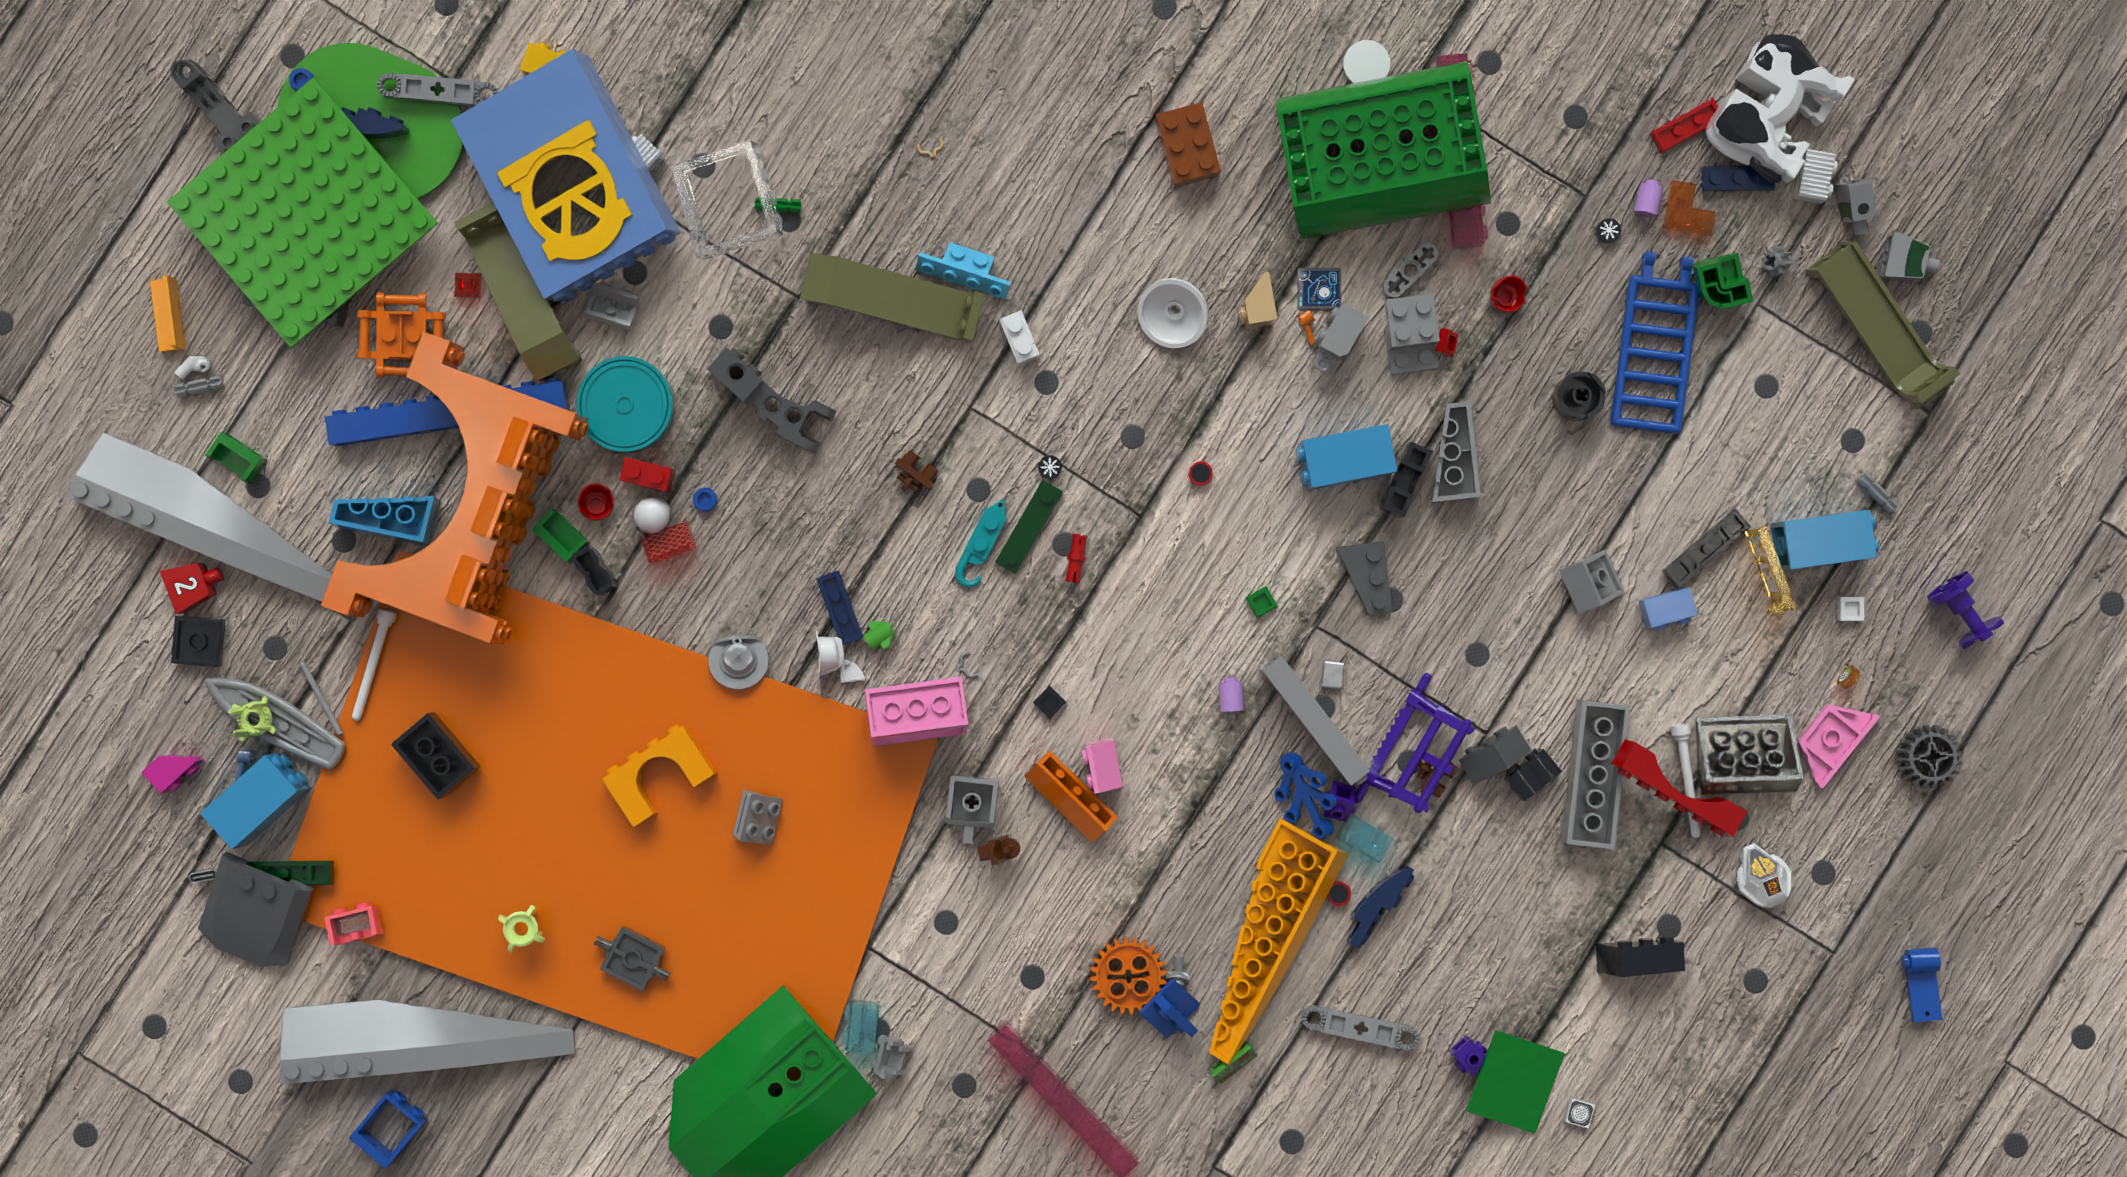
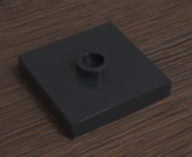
M175 616L171 663L221 667L225 619Z

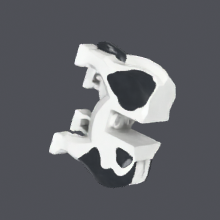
M1785 34L1765 36L1751 49L1744 66L1735 77L1737 81L1765 98L1759 103L1738 89L1732 91L1721 100L1717 110L1709 120L1705 129L1707 138L1712 146L1721 153L1748 165L1765 181L1779 183L1782 179L1788 183L1796 177L1805 162L1801 158L1810 144L1805 141L1797 143L1787 142L1792 138L1785 133L1786 124L1798 111L1805 118L1810 119L1816 127L1822 124L1835 103L1821 101L1816 93L1823 97H1830L1833 101L1837 102L1845 96L1854 78L1850 76L1837 78L1831 75L1824 67L1817 64L1803 42L1794 36Z

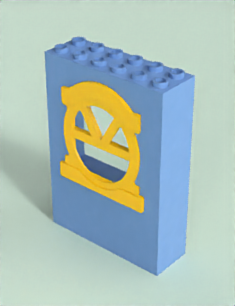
M574 49L567 51L451 120L544 299L554 300V302H568L575 297L574 294L578 291L591 289L593 282L601 278L606 280L614 276L615 270L620 267L623 269L630 267L635 263L634 259L641 255L643 257L651 255L656 251L655 247L661 244L668 245L676 240L675 236L681 233L590 57ZM561 155H572L585 160L597 171L596 175L535 209L532 194L533 183L539 169L547 162ZM603 184L605 207L601 208L582 195ZM572 201L600 218L599 222L590 231L578 236H571ZM562 207L561 233H556L547 227L541 219Z

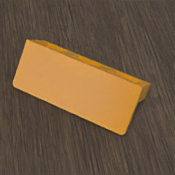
M168 275L162 276L161 280L150 281L159 352L185 350L177 279Z

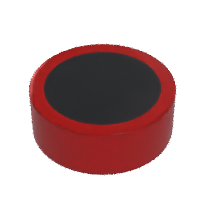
M1196 462L1189 469V478L1195 485H1206L1212 479V468L1206 462Z
M1335 881L1327 898L1332 904L1342 906L1350 900L1351 890L1344 882Z

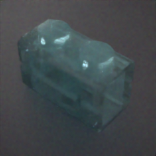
M1352 814L1349 815L1347 821L1343 823L1336 835V839L1340 840L1339 846L1349 852L1353 848L1361 852L1359 857L1370 864L1374 860L1380 863L1393 840V837Z
M851 1000L849 1006L845 1005L844 1020H848L847 1030L843 1029L842 1044H846L845 1051L875 1052L880 1002Z

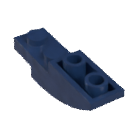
M344 107L341 109L365 138H392L406 135L409 132V129L403 125V120L394 116H390L389 119L381 116L382 112L368 107L366 111L358 108L357 114Z
M1404 866L1383 878L1366 893L1351 914L1358 922L1347 939L1349 944L1358 948L1360 944L1364 945L1370 936V932H1368L1372 923L1376 924L1382 915L1381 907L1388 911L1398 907L1403 897L1400 895L1404 887L1408 888L1414 879L1412 874L1414 869Z

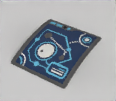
M1340 268L1297 269L1298 309H1334V307L1339 308L1341 306Z

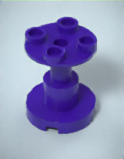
M1967 571L1948 579V583L1942 587L1939 585L1927 596L1932 606L1945 602L1954 615L1960 614L1970 628V631L1959 640L1962 649L1970 647L1977 639L1981 642L1987 640L1993 635L1991 630H1995L2005 623L2001 616L1991 618L1985 622L1981 620L1972 607L1975 601L1966 590L1974 582V578Z

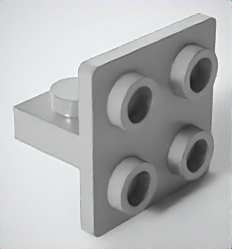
M743 790L733 837H737V840L742 842L772 845L783 799L763 795L751 790Z

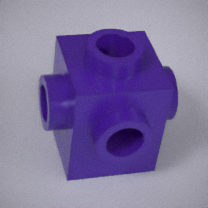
M1333 780L1329 792L1324 793L1334 795L1337 804L1330 810H1324L1323 816L1346 822L1349 815L1355 813L1357 807V800H1355L1356 787Z
M1465 1035L1449 1052L1456 1059L1454 1065L1463 1074L1467 1071L1473 1076L1475 1073L1476 1075L1480 1073L1487 1049L1479 1041L1474 1043L1471 1038Z

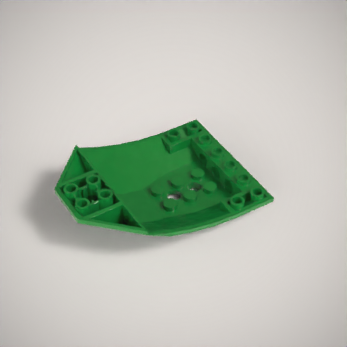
M783 985L674 1079L668 1149L693 1177H783L873 1099L877 1092ZM791 1067L799 1068L801 1071L800 1078L794 1081L790 1080L787 1077V1070ZM772 1083H779L782 1086L783 1091L780 1096L773 1097L769 1094L768 1087Z

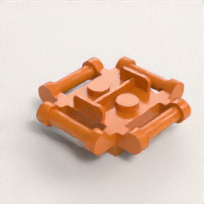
M377 292V311L357 310V318H360L357 359L376 360V378L407 376L410 367L384 366V362L412 361L423 331L427 333V320L433 321V335L443 338V321L446 320V313L427 312L426 293H419L418 295H385V292ZM385 304L418 305L419 312L385 311ZM369 319H377L376 351H369Z

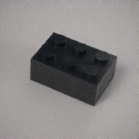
M435 712L427 713L391 744L437 799L445 798L481 767Z

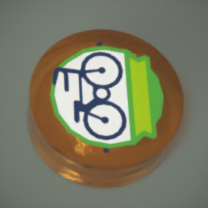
M1853 665L1848 666L1839 675L1837 684L1843 689L1850 688L1858 680L1860 671Z

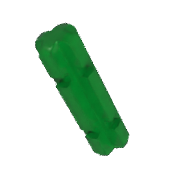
M756 197L755 209L757 211L768 209L772 212L791 211V213H800L802 202L799 199L788 201V199L768 198L767 200L765 197Z

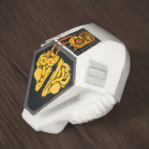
M1755 843L1744 847L1740 854L1742 865L1737 870L1736 875L1740 893L1755 905L1763 908H1772L1782 904L1788 898L1791 890V870L1783 859L1777 855L1775 856V854H1767Z

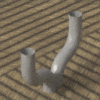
M966 651L960 655V664L957 665L959 672H964L968 678L977 677V673L970 675L966 669L961 668L964 663V656L970 654L969 651Z

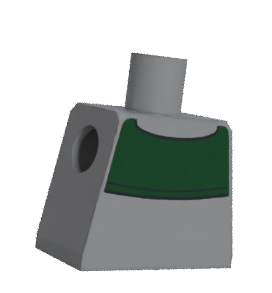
M1855 179L1833 185L1842 222H1852L1854 235L1868 233L1867 219L1876 217L1872 179Z
M1893 232L1886 237L1878 275L1881 280L1918 281L1923 279L1925 272L1936 274L1940 266V260L1928 257L1930 251L1928 244L1901 233Z

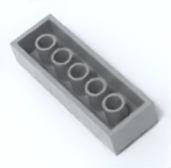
M1577 700L1561 842L1565 844L1615 850L1623 776L1617 773L1618 768L1611 763L1622 743L1627 739L1630 715L1629 705Z

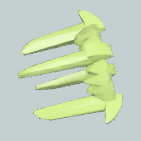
M263 696L261 701L249 702L243 707L233 704L232 709L228 710L229 714L238 715L237 722L240 730L234 731L233 735L240 737V741L244 742L250 735L260 736L267 731L272 734L275 733L276 728L271 725L272 714L267 707L269 702L267 697ZM252 712L257 713L260 717L259 723L255 726L251 725L248 721V716Z
M531 905L527 912H515L508 917L499 915L498 920L504 924V937L509 942L507 948L509 952L512 953L515 946H527L534 940L540 943L544 942L543 932L538 931L537 921L533 917L536 913L535 906ZM518 922H524L528 926V931L525 935L521 936L515 932V925Z

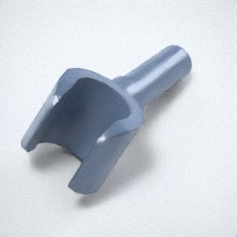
M243 749L238 752L236 759L239 763L235 781L243 775L245 763L253 762L254 750Z

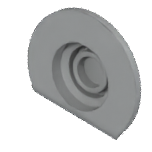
M738 635L720 638L713 643L708 658L709 669L714 679L722 686L733 690L748 689L759 683L766 674L768 653L764 644H762V641L757 636Z

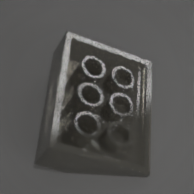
M1792 714L1696 717L1697 766L1701 794L1797 792L1804 778Z

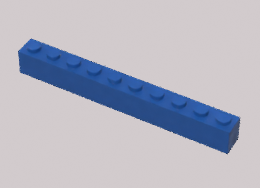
M559 378L544 379L543 384L536 385L535 381L520 383L521 387L512 388L511 385H502L508 389L570 411L567 386L565 382L559 381ZM438 396L426 397L427 401L417 402V399L404 400L403 405L394 406V403L379 404V408L371 410L370 406L355 408L356 412L347 413L346 410L332 411L331 416H325L328 444L335 447L456 429L459 426L450 410Z

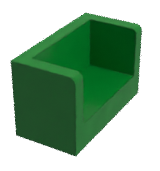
M224 432L219 433L205 455L209 459L218 461L242 477L241 480L247 483H253L268 460L230 434Z
M551 509L532 529L566 563H571L573 561L572 555L590 544L573 525L554 509Z

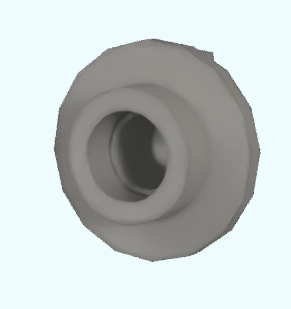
M1183 954L1174 955V971H1168L1166 981L1168 983L1171 979H1174L1184 988V986L1189 985L1188 973L1183 972Z

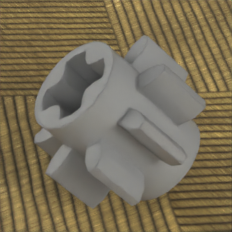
M1783 246L1766 249L1767 254L1761 258L1764 266L1763 270L1771 271V276L1787 274V269L1793 264L1790 256L1791 252H1783Z

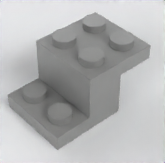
M1434 294L1385 300L1388 325L1384 328L1390 375L1438 369V358L1435 350L1440 338Z

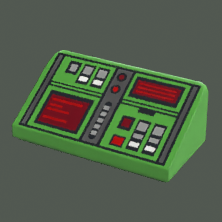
M1248 1041L1244 1042L1231 1064L1228 1065L1223 1061L1218 1062L1210 1069L1211 1075L1219 1083H1223L1257 1057L1256 1051Z

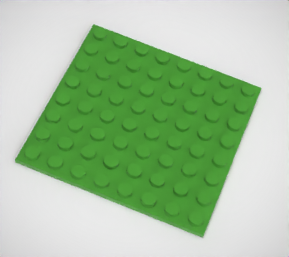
M314 77L167 201L170 207L290 348H293L439 224Z

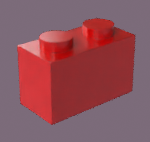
M625 457L619 480L670 493L676 470Z

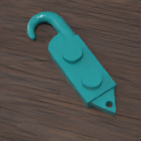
M1004 499L989 508H985L956 566V580L964 587H974L982 579L981 576H978L975 580L968 581L964 578V571L968 563L979 565L987 560L1007 520V517H1005ZM999 503H1002L1003 506H1002V507H998V504H999Z

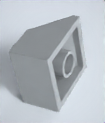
M1606 549L1559 570L1562 581L1569 591L1572 604L1576 607L1578 614L1602 606L1625 593Z

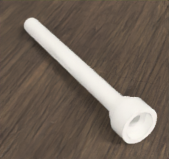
M379 608L376 618H378L377 623L379 626L352 713V718L355 721H359L362 717L388 627H391L397 618L398 613L387 609Z
M1690 723L1671 725V735L1678 742L1685 796L1696 798L1687 743L1691 733ZM1688 812L1691 835L1694 838H1698L1701 835L1700 824L1691 819L1693 814Z

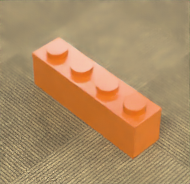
M1050 750L1024 776L1092 843L1118 818Z

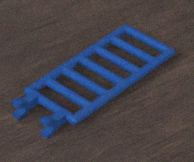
M1646 251V253L1642 254L1641 276L1632 275L1629 278L1611 424L1618 427L1678 434L1682 428L1699 300L1697 285L1690 282L1694 257L1684 256V258H1680V272L1677 281L1652 277L1656 252ZM1638 285L1690 292L1688 306L1636 299ZM1635 309L1687 315L1685 330L1633 323ZM1633 332L1684 339L1682 353L1630 347L1631 334ZM1628 357L1680 362L1679 377L1627 370ZM1625 380L1677 386L1676 400L1624 394ZM1622 403L1674 410L1673 423L1621 417Z

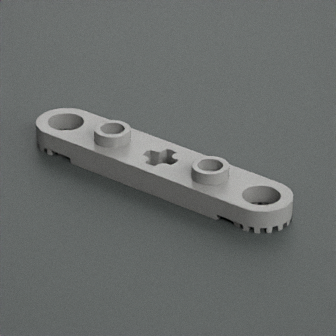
M386 73L379 77L377 82L378 90L386 98L476 106L483 101L480 98V93L484 89L492 90L493 95L498 93L497 88L489 82L410 74ZM387 80H394L397 85L395 90L389 92L384 90V83ZM440 84L445 91L440 92V95L436 96L432 89L437 88V85Z
M1310 1005L1301 1014L1304 1026L1310 1030L1387 1047L1412 1050L1418 1046L1420 1039L1417 1030L1412 1026L1326 1007ZM1311 1011H1316L1320 1014V1020L1316 1024H1310L1307 1021V1015ZM1360 1021H1362L1367 1029L1366 1031L1363 1030L1361 1034H1357L1358 1032L1354 1026L1359 1025ZM1405 1031L1413 1033L1414 1039L1410 1044H1403L1401 1042V1034Z

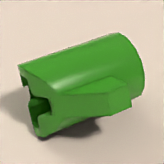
M871 621L868 623L870 631L863 635L872 650L875 651L881 646L885 651L890 649L893 637L896 634L890 624L886 621Z

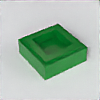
M1267 586L1245 598L1256 618L1278 607Z

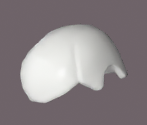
M655 495L645 497L635 507L634 522L643 532L649 534L659 533L669 523L670 506L661 497Z

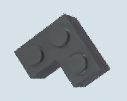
M1517 725L1510 729H1507L1506 726L1493 733L1495 736L1484 740L1482 746L1474 744L1465 750L1466 755L1460 758L1459 762L1473 785L1509 769L1531 751Z

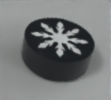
M1612 218L1602 220L1596 227V236L1604 243L1614 242L1621 234L1620 224Z
M1048 455L1040 460L1038 470L1043 478L1051 480L1060 475L1062 464L1057 457Z

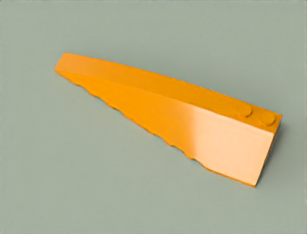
M1281 818L1278 820L1258 859L1256 869H1260L1256 881L1253 880L1250 902L1246 905L1245 922L1240 929L1232 960L1231 976H1228L1226 984L1228 988L1225 1000H1222L1220 1019L1216 1023L1209 1050L1210 1054L1228 1065L1231 1064L1278 988L1349 855L1334 845L1316 838L1313 834Z

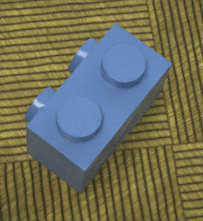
M1690 587L1638 600L1646 628H1654V631L1669 628L1668 623L1677 621V625L1691 622V617L1698 615Z

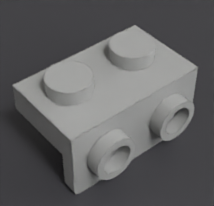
M593 282L592 295L585 308L584 317L630 331L639 310V296L628 290L622 291L612 288L608 284Z

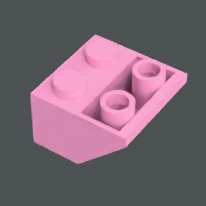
M1114 739L1086 744V749L1082 750L1084 765L1090 766L1091 773L1086 774L1089 789L1094 788V793L1096 794L1123 787Z

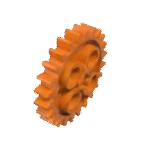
M1124 936L1123 943H1119L1117 938H1114V946L1106 942V952L1101 949L1098 950L1101 958L1093 957V961L1097 966H1091L1090 970L1095 972L1096 975L1090 976V980L1097 981L1092 986V990H1099L1096 995L1097 999L1105 998L1103 1006L1111 1003V1011H1114L1116 1007H1120L1121 1014L1124 1013L1125 1008H1129L1130 1014L1133 1015L1134 1008L1137 1007L1140 1011L1142 1005H1146L1156 995V992L1162 989L1159 987L1160 984H1167V981L1161 978V976L1167 974V970L1160 969L1165 964V961H1157L1161 953H1152L1154 949L1153 944L1146 948L1145 939L1140 944H1137L1136 936L1133 937L1131 942H1128L1127 937ZM1138 956L1145 958V966L1142 968L1134 967L1132 964L1134 958ZM1114 958L1121 960V968L1112 970L1109 967L1110 960ZM1126 970H1130L1131 974L1150 973L1148 976H1131L1130 981H1126L1124 976L1113 979L1107 978L1108 975H1124ZM1140 980L1148 984V988L1143 992H1138L1134 988L1136 982ZM1116 982L1123 984V992L1120 994L1113 993L1111 991L1112 984Z

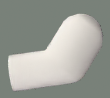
M189 356L174 372L184 380L191 371H208L210 361L202 356Z

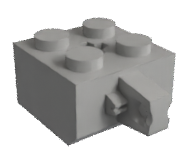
M1342 304L1339 308L1334 307L1326 320V323L1329 324L1328 328H1323L1314 342L1318 345L1315 350L1318 353L1313 367L1326 373L1334 362L1344 359L1350 352L1368 317L1345 304Z
M951 775L945 823L959 825L958 830H964L963 843L973 844L974 832H980V827L994 828L999 779ZM971 795H974L975 799L979 800V804H975L973 808L970 807V803L966 802V799H969Z

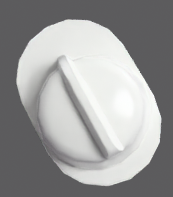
M816 631L819 649V689L820 676L836 671L844 660V652L840 638L819 637Z

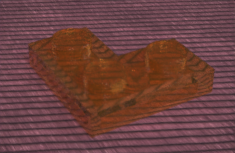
M1675 180L1670 182L1663 223L1664 229L1704 236L1712 235L1716 212L1692 208L1696 184Z

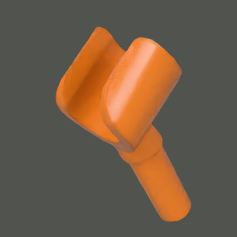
M1305 311L1299 315L1298 321L1306 331L1309 344L1313 345L1315 340L1309 324L1314 322L1315 319L1310 311Z

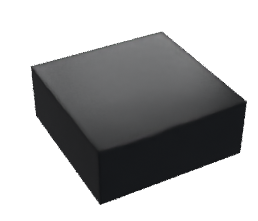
M1049 685L1033 703L1050 719L1066 701Z

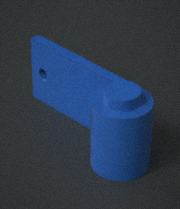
M1937 948L1905 950L1904 955L1901 956V965L1906 972L1912 1022L1943 1020L1936 972L1940 971L1941 967Z

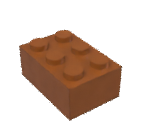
M1202 102L1156 114L1155 122L1173 188L1220 175L1221 169Z

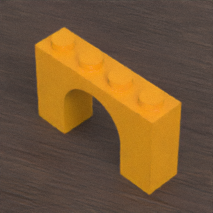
M676 724L665 732L667 736L659 741L658 738L653 739L645 745L647 747L645 751L640 754L638 751H635L625 758L627 763L621 767L616 764L605 771L607 776L602 778V780L633 827L657 813L645 795L640 782L642 769L651 759L667 757L674 760L681 767L693 787L700 785L717 773L686 725L679 727Z

